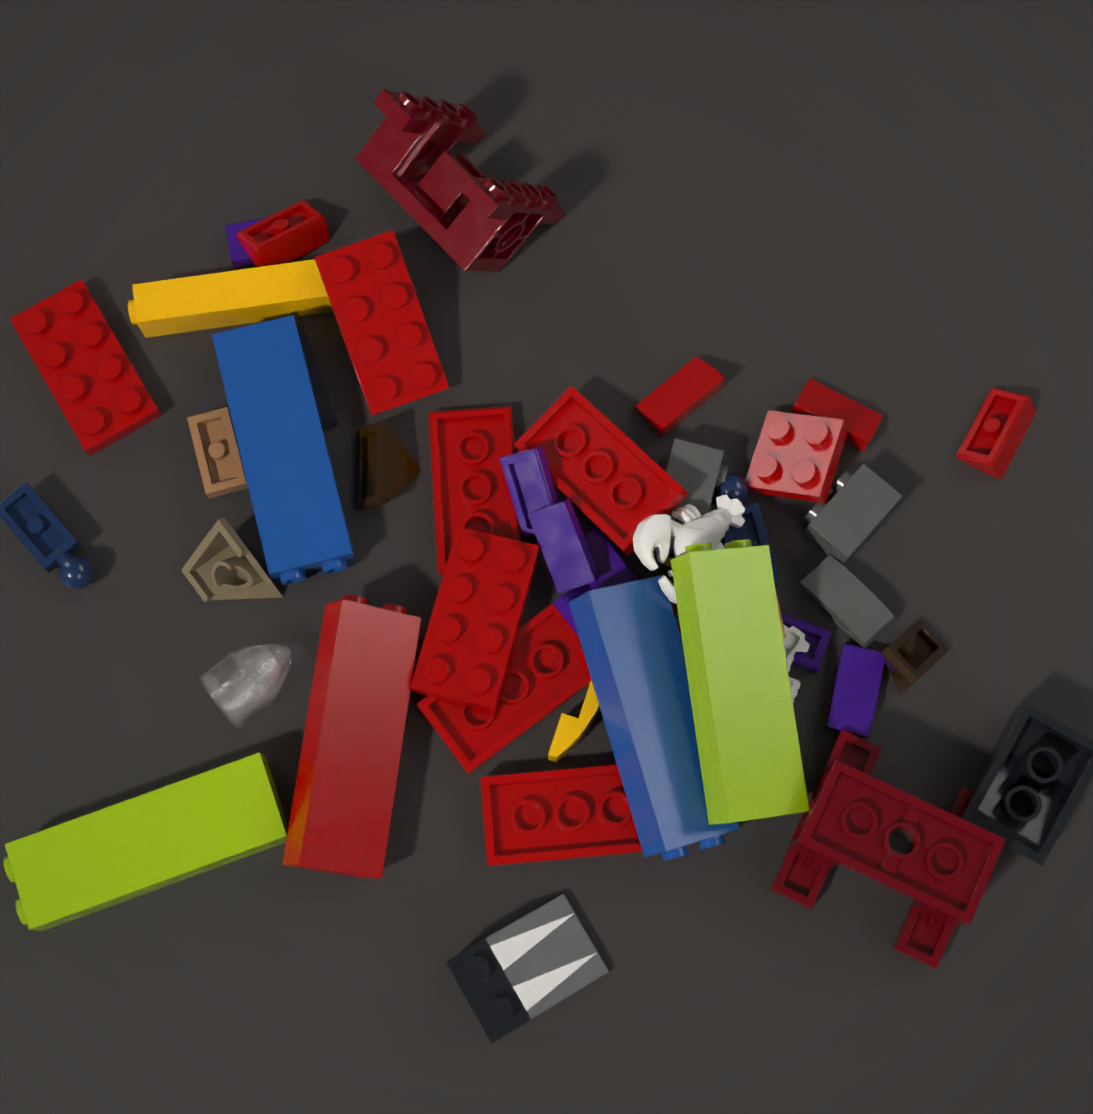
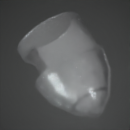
M266 644L249 645L236 651L230 650L227 653V657L198 677L213 701L237 729L265 708L273 706V701L282 692L291 666L292 651L289 647Z

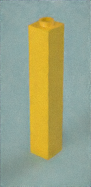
M315 259L132 284L134 300H128L130 321L132 325H138L145 338L270 321L296 311L299 316L334 312Z

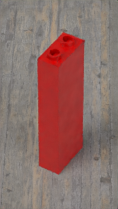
M343 595L341 600L325 604L282 865L358 878L382 879L421 618L407 615V609L402 606L384 604L381 605V608L367 605L368 599L364 597Z

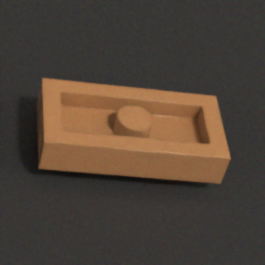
M228 407L187 417L207 497L210 499L247 489L248 485Z

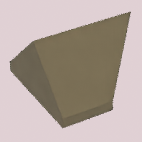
M225 518L217 520L181 569L204 602L211 600L284 598Z

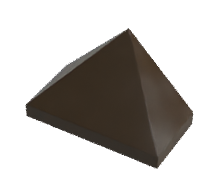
M380 421L356 430L355 510L364 511L388 503L420 472V469L389 422Z
M917 620L881 653L901 695L949 650L920 620Z

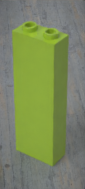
M746 539L725 543V549L712 550L711 543H698L686 546V553L671 559V567L709 825L809 812L769 545L752 546L751 540Z
M259 752L6 843L5 848L8 856L3 859V864L8 879L12 883L15 882L20 899L16 900L15 906L21 923L28 925L29 930L45 931L286 843L289 824L268 760Z

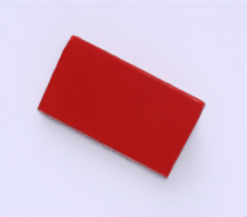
M304 199L236 233L238 241L256 267L289 263L327 243L330 239L326 217Z
M696 356L640 401L634 408L662 438L721 390L726 378L719 371Z
M809 378L791 411L794 414L844 419L849 425L845 443L863 452L866 450L883 418V415Z
M992 387L956 454L957 459L992 477L1002 479L1036 414V409L1030 396Z

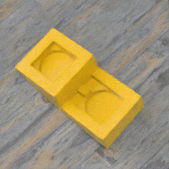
M592 680L579 718L561 714L548 753V761L557 763L579 743L595 720L600 706Z

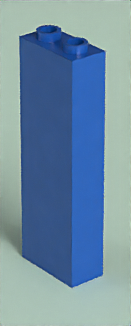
M294 315L211 334L270 577L274 582L281 580L282 585H289L307 579L306 573L323 570V574H334L348 569L347 563L356 560Z
M661 576L590 590L570 601L569 605L643 855L648 857L661 853L663 861L689 854L687 848L689 844L698 842L700 850L726 843L723 834L740 828L738 822L709 825L683 643L670 600L663 593L658 582Z

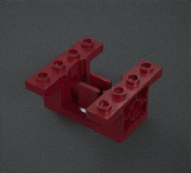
M384 89L373 102L386 115V118L355 159L464 271L500 272L539 223L557 224L566 213L556 203L559 200L558 196L546 185L541 183L533 185L526 181L518 183L514 179H506L501 183L492 176L486 177L463 153H459L456 158L450 153L458 141L477 144L485 133L476 123L477 115L462 103L453 105L444 99L435 101L426 95L417 97L404 90L398 93Z
M842 729L838 733L808 801L809 812L803 813L769 891L811 910L831 867L839 864L912 899L892 950L927 967L937 969L953 928L971 924L1006 839L961 818L973 793V790L965 786L959 789L950 812H947L870 776L882 748ZM890 833L908 841V850L904 855L897 854L890 848L888 843Z

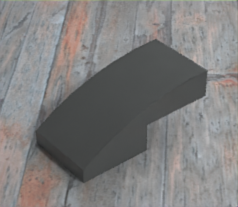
M831 555L800 582L802 591L833 616L834 623L864 648L895 621V617L889 609L855 575Z

